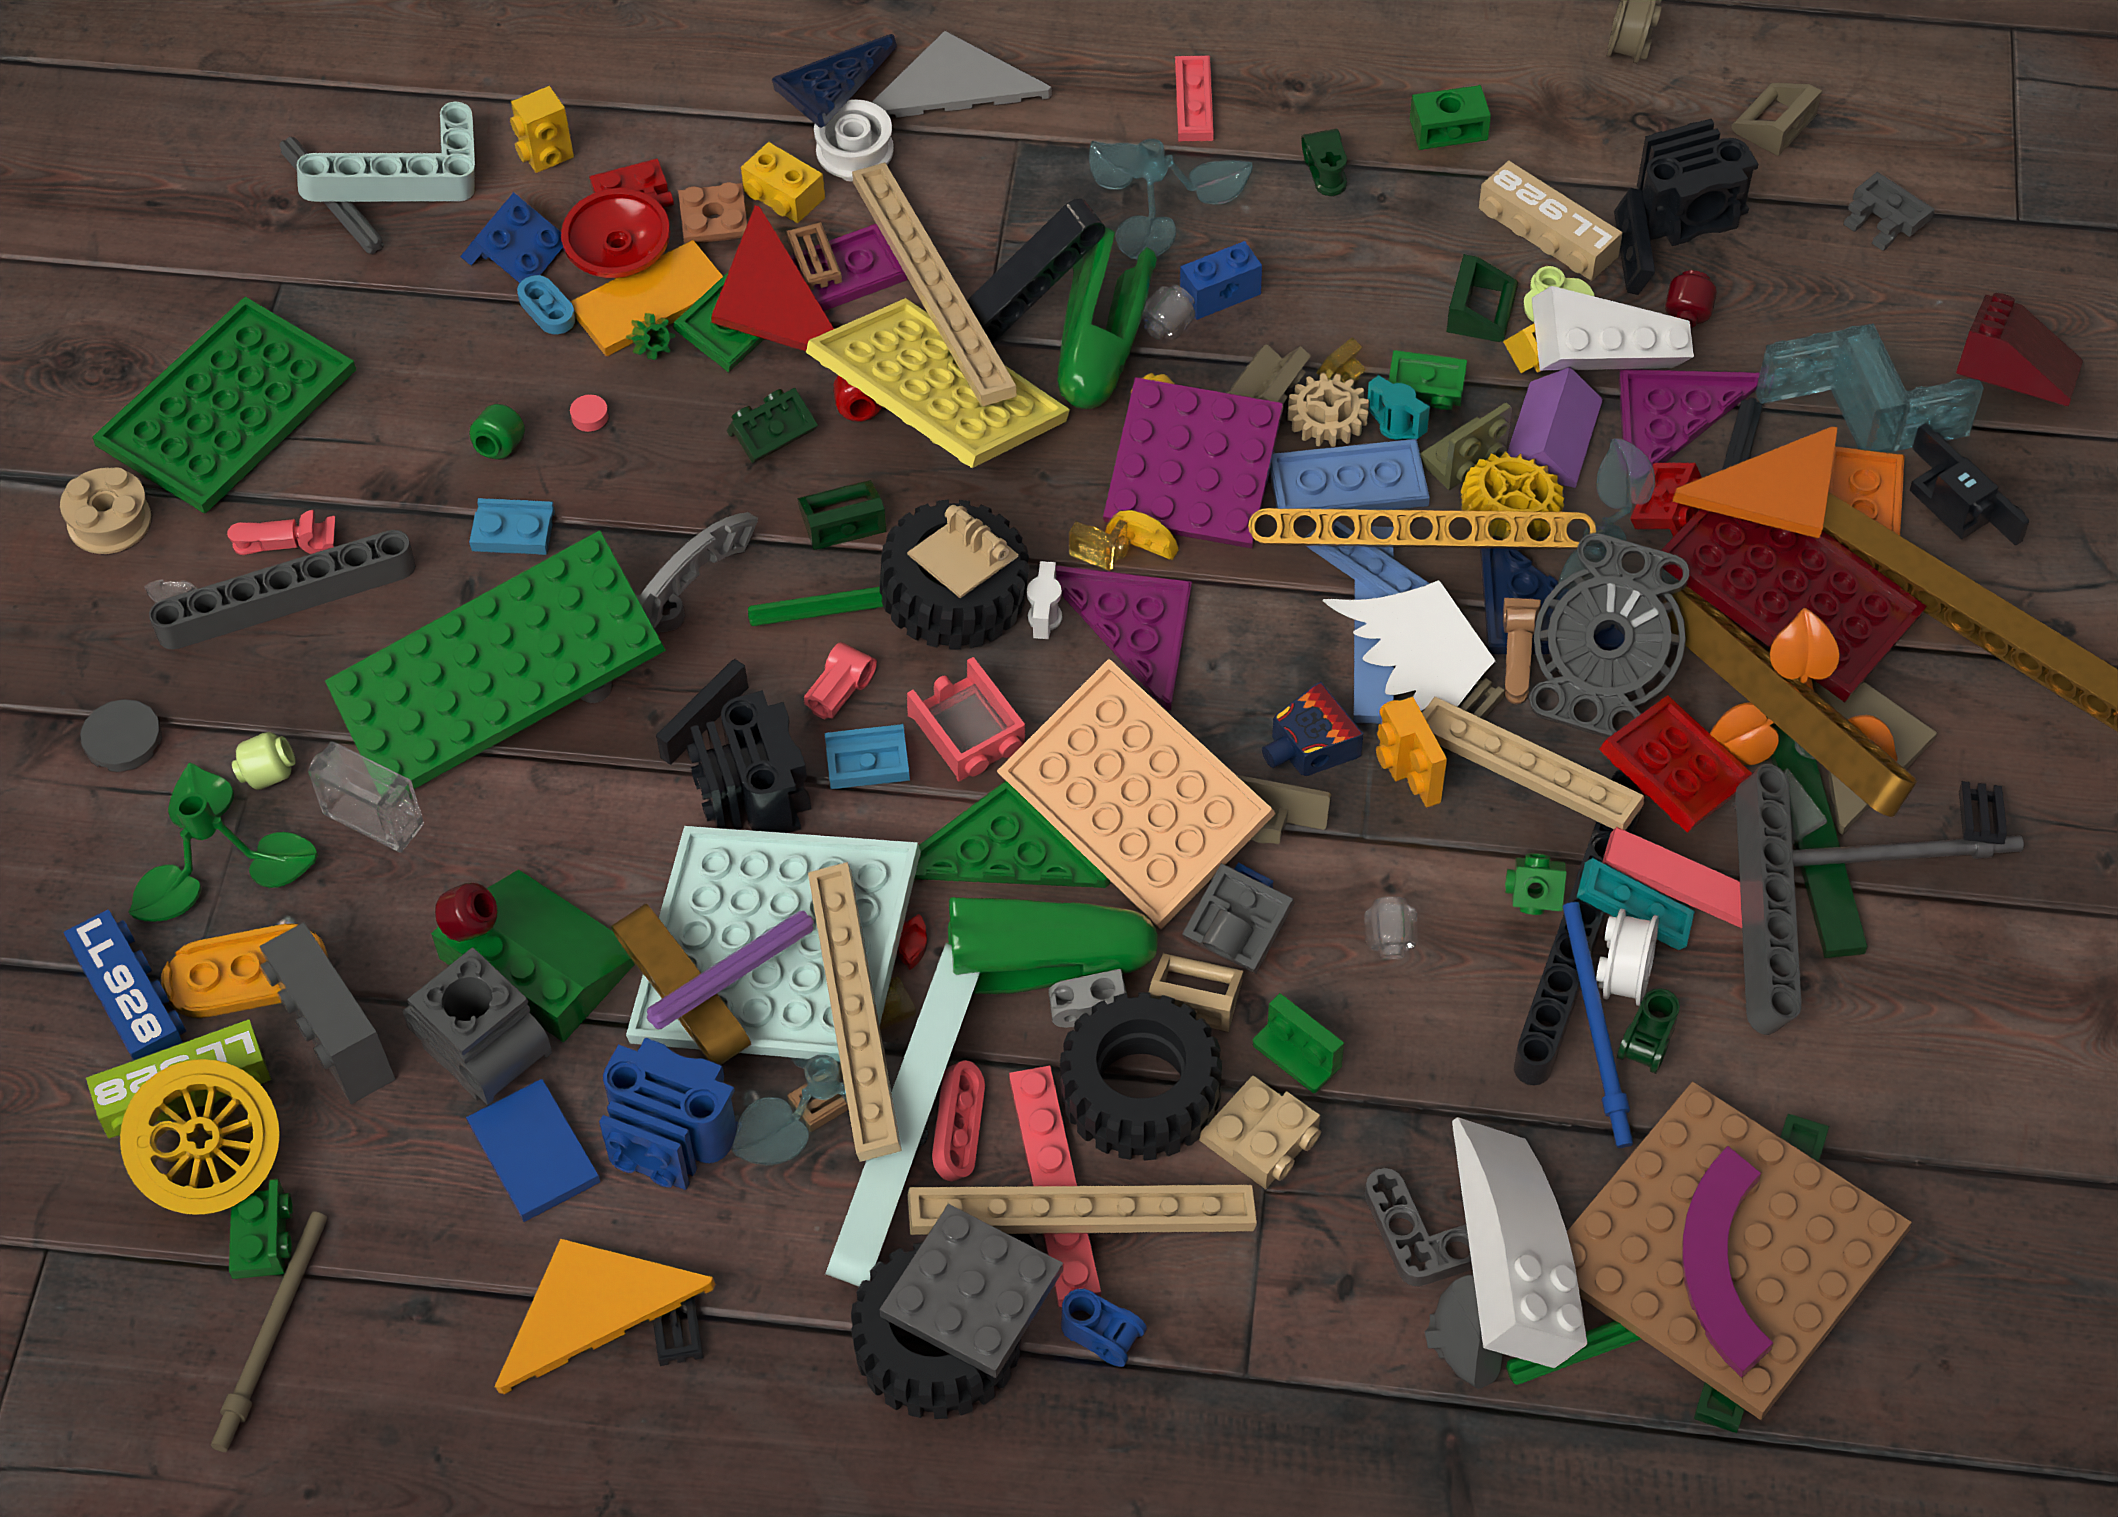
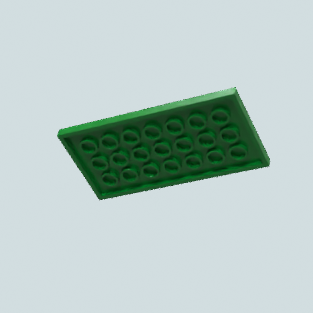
M599 530L328 678L325 682L380 797L385 804H388L661 654L666 649L603 534Z

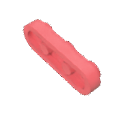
M966 1060L947 1067L942 1078L932 1161L937 1173L947 1181H956L967 1177L973 1172L975 1167L985 1081L980 1069L974 1063Z

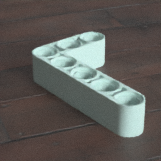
M449 102L441 108V153H309L301 156L297 161L299 195L308 201L314 202L465 201L471 198L475 191V158L471 108L462 102Z

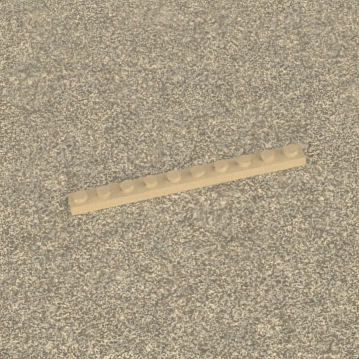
M884 162L853 171V184L981 407L1017 397L1016 384L887 164Z

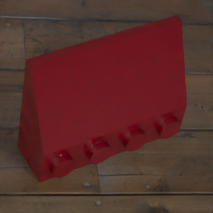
M1994 293L1993 296L1985 295L1969 331L1956 374L2069 406L2083 360L2023 305L2014 303L2015 299L2002 293Z

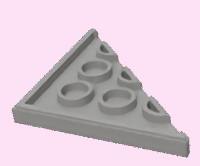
M944 31L872 103L880 106L888 115L896 114L897 118L924 114L923 110L945 108V111L969 109L972 108V104L994 102V105L1021 102V98L1035 96L1049 99L1052 96V87Z

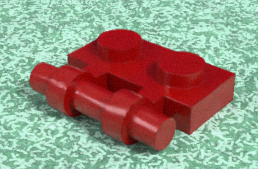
M658 158L589 176L593 193L606 189L627 188L641 191L653 197L663 208L674 205L671 191L668 192L667 182Z

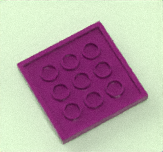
M1135 377L1103 514L1104 522L1109 523L1113 515L1120 511L1132 510L1156 519L1174 535L1253 549L1255 539L1249 532V520L1256 511L1262 508L1282 417L1283 403Z

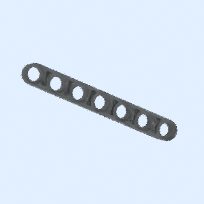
M389 530L163 599L151 607L149 619L160 645L166 649H179L405 579L414 572L416 567L408 536L399 530Z
M1765 764L1754 771L1736 788V813L1746 1014L1748 1022L1753 1029L1763 1035H1771L1796 1018L1801 1012V988L1789 783L1786 775L1779 767Z

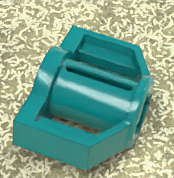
M1380 375L1369 381L1368 410L1380 424L1379 429L1385 437L1395 440L1418 439L1427 433L1430 406L1416 398L1415 390L1411 386L1402 383L1392 384ZM1410 415H1413V424L1410 421Z

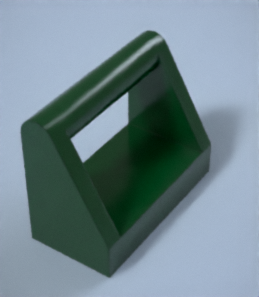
M1463 254L1449 306L1446 332L1502 342L1505 339L1518 288V281L1477 256ZM1474 286L1501 291L1494 323L1468 308Z
M871 480L797 498L813 550L887 532L885 509ZM862 497H867L868 500L816 514L812 511Z

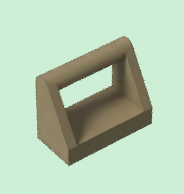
M1771 83L1732 124V130L1737 135L1779 156L1816 117L1822 90L1810 84ZM1774 100L1788 106L1787 110L1776 121L1756 120Z

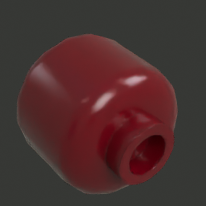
M1694 270L1684 271L1681 275L1674 277L1669 285L1665 302L1666 313L1669 316L1690 321V328L1708 321L1712 316L1716 300V286L1710 280V277L1703 272Z
M465 883L449 889L439 897L436 903L435 917L439 928L449 939L458 942L468 941L486 934L494 927L497 921L498 909L496 900L487 888L478 883Z

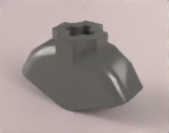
M1465 1275L1452 1282L1441 1294L1436 1311L1429 1315V1326L1424 1332L1428 1349H1434L1438 1353L1439 1358H1445L1447 1364L1459 1378L1475 1388L1481 1389L1493 1383L1498 1377L1501 1369L1502 1353L1483 1348L1474 1277L1472 1275Z

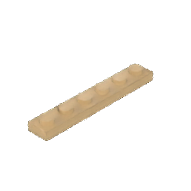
M1434 697L1422 712L1440 746L1612 829L1618 827L1626 830L1644 805V795L1440 698Z

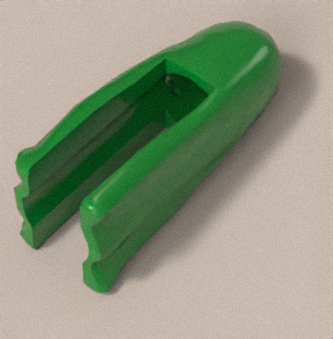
M1106 227L1101 240L1072 267L1073 280L1061 340L1057 373L1059 391L1072 406L1081 409L1099 407L1110 398L1115 390L1144 314L1151 278L1157 262L1155 252L1146 247L1139 254L1136 266L1125 270L1116 281L1106 330L1092 325L1095 305L1104 279L1115 231Z
M952 897L949 899L950 922L948 923V944L952 945L953 973L961 975L980 972L972 994H1015L1051 987L1057 982L1117 969H1121L1122 974H1128L1149 964L1157 953L1158 934L1156 928L1145 915L1133 910L1075 902L1051 903L1003 898Z

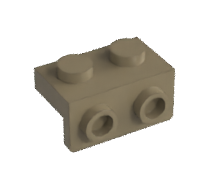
M1266 344L1259 349L1227 393L1284 403L1287 399V395L1284 392L1288 387L1291 388L1297 384L1304 376L1306 371L1302 367L1311 355L1299 346L1281 358Z

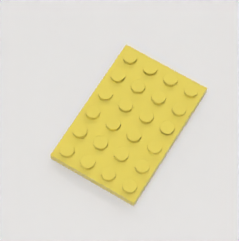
M906 298L810 339L806 353L818 360L821 365L838 374L851 386L861 390L874 399L877 404L894 413L904 423L917 429L930 438L933 443L940 445L957 457L960 462L971 468L1066 422L1070 411L1069 408L1007 366L1005 367L1016 384L1017 397L981 407L929 314Z

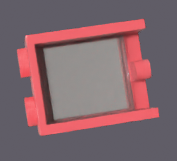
M974 657L967 660V677L953 685L947 676L939 677L934 682V695L922 701L914 689L907 693L908 717L916 721L956 775L958 782L968 776L974 777L981 774L990 764L1003 757H1011L1025 743V723Z

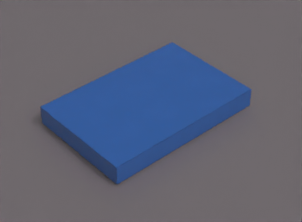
M543 1079L466 1117L472 1132L523 1222L600 1183L599 1175Z

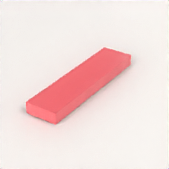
M1618 827L1610 833L1602 863L1658 892L1742 928L1740 881Z

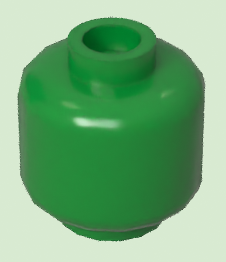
M503 404L489 405L471 424L469 431L470 440L480 455L500 460L508 457L522 441L525 434V426L519 414L512 408Z

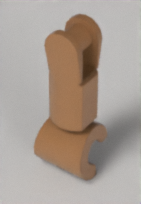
M1504 598L1503 627L1504 632L1508 633L1505 697L1513 704L1525 702L1529 694L1532 636L1535 631L1537 615L1541 609V600Z

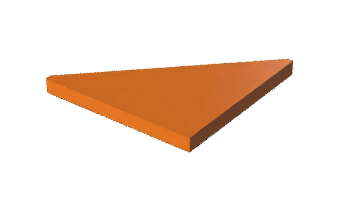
M1829 427L1678 487L1672 502L1819 538L1823 530L1838 428Z

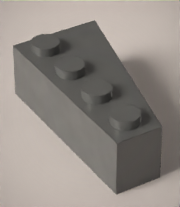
M304 922L259 946L266 962L260 965L264 976L271 987L276 984L280 986L281 990L277 994L289 1014L295 1011L298 1016L295 1022L307 1042L313 1041L315 1044L313 1050L325 1070L330 1069L350 1104L396 1080L376 1030Z

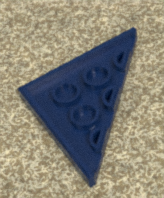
M889 34L772 78L774 90L818 127L822 128L828 124L897 47L895 36Z
M1480 548L1487 649L1491 654H1507L1508 633L1504 632L1503 627L1504 598L1541 600L1542 607L1546 597L1560 582L1551 575L1547 577L1532 565L1530 559L1516 549ZM1566 587L1555 599L1560 601L1570 589ZM1550 607L1543 619L1541 631L1548 630L1550 617L1554 611ZM1614 624L1611 625V628L1602 629L1597 635H1594V640L1598 647L1608 651L1619 648L1625 640L1624 635L1615 628ZM1534 635L1532 636V653H1531V654H1536V653H1535ZM1540 641L1542 654H1550L1548 641Z

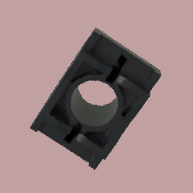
M1712 118L1645 136L1637 187L1639 190H1643L1642 197L1645 205L1650 241L1666 236L1671 246H1676L1689 242L1702 234L1722 233L1737 229L1740 216L1748 214L1749 207L1746 202L1753 170L1758 169L1759 164L1743 141L1736 138L1720 139L1721 133L1718 128L1713 129L1714 122Z
M763 690L729 700L721 711L726 745L722 746L714 721L707 722L706 726L710 749L708 750L705 748L699 726L690 727L693 743L686 746L692 764L697 762L696 766L691 767L696 789H701L702 799L708 800L702 803L707 822L714 820L717 828L726 829L722 807L727 806L733 828L736 830L742 829L738 803L742 802L752 831L791 833L801 830L797 813L810 810L811 802L808 791L804 788V782L807 778L806 765L800 749L795 745L789 734L790 720L784 702L768 706Z

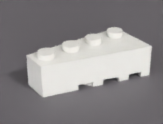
M1550 286L1532 297L1540 371L1563 370L1571 367L1573 370L1674 368L1694 357L1690 321L1555 286Z

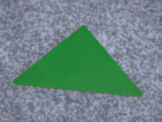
M1007 781L1003 782L919 845L921 852L914 878L921 880L1106 888L1110 885V880Z

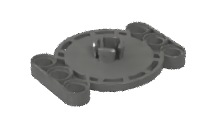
M1591 533L1580 540L1577 548L1578 560L1584 569L1573 573L1561 581L1546 597L1537 615L1534 631L1535 653L1541 671L1547 681L1540 682L1533 687L1529 701L1532 711L1542 719L1608 738L1617 732L1612 725V721L1617 714L1624 712L1631 714L1634 718L1638 717L1640 712L1636 707L1646 704L1661 694L1677 673L1683 659L1686 639L1684 620L1678 604L1671 594L1680 592L1686 587L1689 581V567L1684 559L1677 555L1604 534ZM1593 542L1603 544L1607 551L1605 558L1599 562L1587 560L1584 556V549L1588 544ZM1637 553L1642 556L1645 565L1640 572L1628 573L1623 569L1621 563L1627 554ZM1669 564L1679 566L1683 572L1681 581L1673 585L1663 582L1660 578L1661 569ZM1590 575L1592 577L1586 581L1583 580L1586 576ZM1573 582L1576 586L1567 591L1560 601L1555 599L1563 589ZM1664 597L1667 603H1661L1658 598ZM1550 607L1554 611L1550 617L1548 630L1541 631L1543 619ZM1672 611L1678 623L1679 635L1671 633L1670 620L1667 614ZM1612 624L1618 626V630L1625 638L1623 644L1612 651L1603 650L1595 643L1594 635H1597L1602 629L1611 628ZM1540 641H1548L1549 653L1552 661L1547 665L1542 656ZM1671 645H1679L1677 657L1672 668L1669 669L1665 664L1669 657ZM1558 671L1561 677L1554 678L1552 673ZM1659 674L1665 677L1655 689L1645 695L1643 689L1650 685ZM1544 690L1556 692L1559 696L1557 707L1549 711L1540 709L1536 704V698L1540 692ZM1635 694L1637 699L1629 701L1627 696ZM1583 701L1593 703L1597 707L1596 717L1589 722L1578 720L1574 715V709L1577 704Z

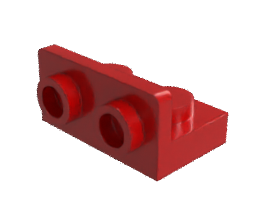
M1653 463L1630 518L1635 529H1670L1674 537L1698 512L1699 508L1672 502L1676 488L1702 478L1696 463Z

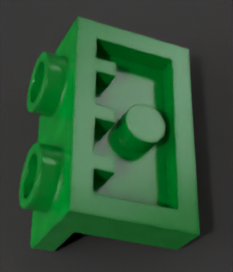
M1279 993L1269 1003L1268 1024L1253 1038L1252 1045L1312 1093H1316L1342 1067L1344 1042Z
M279 1179L269 1180V1190L253 1192L246 1199L231 1207L229 1273L232 1279L285 1274V1258H289L292 1255V1240L290 1232H286V1219H290L293 1216V1203L291 1194L284 1192Z

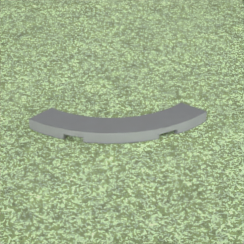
M749 512L739 513L712 524L687 542L659 570L638 598L654 629L663 617L661 614L663 605L672 594L679 596L700 575L699 568L708 561L715 563L735 553L745 552L757 525V517Z

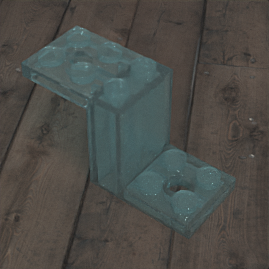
M1873 323L1863 326H1851L1844 330L1824 334L1816 333L1809 337L1789 341L1782 340L1766 345L1756 395L1759 402L1765 404L1831 390L1858 449L1889 453L1912 448L1917 429L1924 423L1928 424L1935 432L1940 433L1946 441L1969 436L1984 388L1980 380L1969 378L1965 380L1956 379L1945 384L1918 387L1914 390L1906 391Z

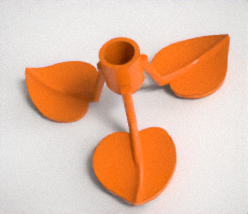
M1803 608L1793 621L1780 631L1773 640L1770 648V661L1779 675L1787 679L1798 678L1801 683L1806 684L1814 691L1811 678L1825 679L1831 676L1839 662V649L1827 625L1812 611ZM1742 703L1729 709L1716 722L1710 732V735L1743 765H1755L1767 760L1776 750L1779 742L1778 733L1771 726L1774 722L1766 718V715L1752 703ZM1858 715L1848 719L1850 723L1895 761L1898 760L1892 733L1883 721L1870 715Z

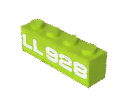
M250 1020L86 1077L98 1120L108 1139L120 1136L124 1114L139 1088L156 1073L171 1065L198 1059L217 1060L244 1070L260 1084L270 1081L271 1077ZM208 1090L191 1092L190 1095L195 1107L206 1105ZM217 1092L214 1103H216L220 1098L229 1095L224 1094L222 1092ZM183 1095L168 1104V1108L177 1115L188 1110ZM162 1112L156 1122L171 1120V1118Z

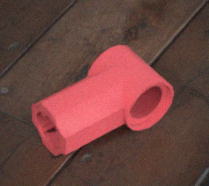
M839 642L831 650L826 660L824 672L804 696L805 705L812 710L814 715L824 720L826 718L833 719L855 689L862 690L869 684L877 667L876 659L843 642Z

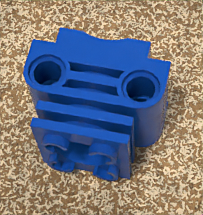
M644 1038L638 1051L618 1044L603 1073L604 1086L609 1102L607 1106L609 1117L603 1115L599 1121L609 1161L623 1172L633 1173L636 1171L647 1175L660 1186L666 1188L676 1186L686 1190L689 1185L688 1174L694 1176L697 1170L695 1160L704 1163H714L723 1159L730 1151L742 1128L741 1123L735 1120L731 1100L735 1089L733 1086L723 1083V1068L719 1064L705 1059L680 1056L671 1051L666 1045L648 1038Z

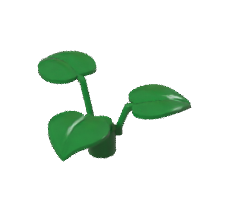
M188 763L175 785L168 807L171 821L176 826L184 828L180 832L184 848V869L181 870L178 866L169 864L158 866L148 871L136 885L132 905L128 912L135 919L156 922L178 917L188 911L195 904L201 892L199 881L189 877L193 871L191 839L206 840L215 833L216 829L224 834L249 859H254L249 867V873L252 879L263 887L277 888L293 882L315 863L318 852L310 841L289 832H277L266 835L260 840L257 851L249 849L223 824L220 818L233 802L234 792L230 783L221 776L207 772L193 763Z

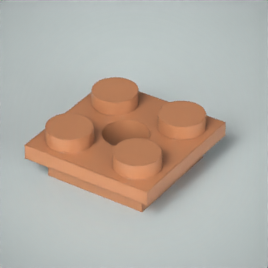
M727 182L720 186L703 188L692 186L685 190H678L684 243L692 240L697 244L742 238L747 226L742 183ZM710 215H720L719 217L713 219L707 218Z

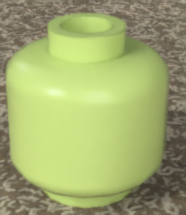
M266 732L238 744L236 760L232 761V768L241 783L247 782L252 788L260 790L289 778L291 766L295 765V756L285 737H278L272 732Z

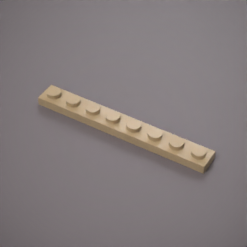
M848 862L808 872L855 1150L861 1162L900 1152L902 1148L852 871Z
M1252 1185L910 1187L908 1192L910 1235H928L948 1204L1006 1234L1254 1231L1257 1224Z

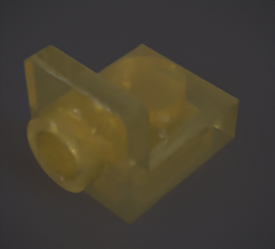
M1123 520L1118 521L1111 534L1103 532L1098 527L1087 526L1075 521L1069 531V555L1108 571H1111L1118 558L1123 559L1126 556L1131 543V539L1127 537V522Z

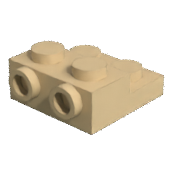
M1253 1075L1217 1113L1209 1125L1204 1127L1200 1132L1199 1141L1266 1190L1275 1179L1281 1181L1287 1176L1294 1165V1158L1302 1149L1308 1151L1317 1142L1321 1134V1130H1319L1320 1115L1286 1091L1281 1096Z

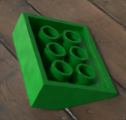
M518 869L487 888L495 898L498 909L497 921L490 931L471 940L458 942L449 939L438 926L431 933L439 959L448 965H451L473 947L527 998V1005L531 1010L529 1013L539 1022L542 1028L562 1042H565L630 971L635 963L622 947L612 930Z

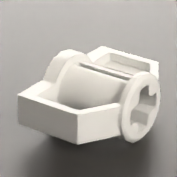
M1040 561L1038 577L1034 578L1027 586V599L1031 603V608L1028 612V622L1033 627V638L1049 639L1051 630L1056 629L1062 621V611L1058 606L1062 590L1060 583L1056 580V562Z

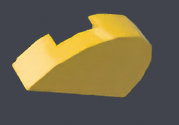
M1132 510L1120 511L1113 515L1105 530L1107 535L1167 559L1173 560L1179 551L1177 542L1171 532L1159 521L1144 513Z

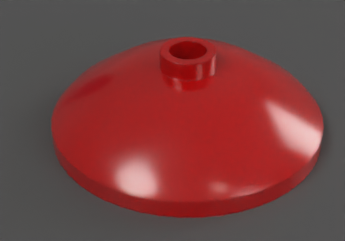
M613 188L598 191L580 200L564 219L561 239L567 257L576 267L594 276L619 278L639 273L650 267L661 257L669 243L670 225L664 208L653 197L633 189Z

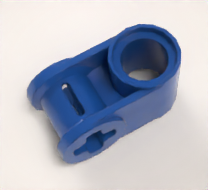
M1076 1289L1069 1292L1062 1303L1061 1329L1064 1335L1071 1341L1096 1353L1101 1359L1114 1366L1124 1367L1128 1361L1127 1352L1136 1338L1142 1337L1147 1330L1146 1324L1137 1315L1110 1303L1087 1289ZM1076 1311H1085L1091 1315V1318L1079 1321L1074 1319L1071 1314Z

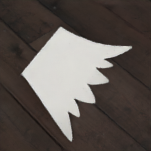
M1439 580L1410 591L1380 598L1361 600L1323 599V602L1335 611L1354 620L1367 623L1353 631V633L1359 637L1369 639L1380 638L1381 640L1362 659L1370 664L1396 666L1387 681L1385 693L1387 695H1398L1416 690L1413 697L1421 711L1428 706L1434 697L1458 707L1494 662L1496 663L1491 653Z

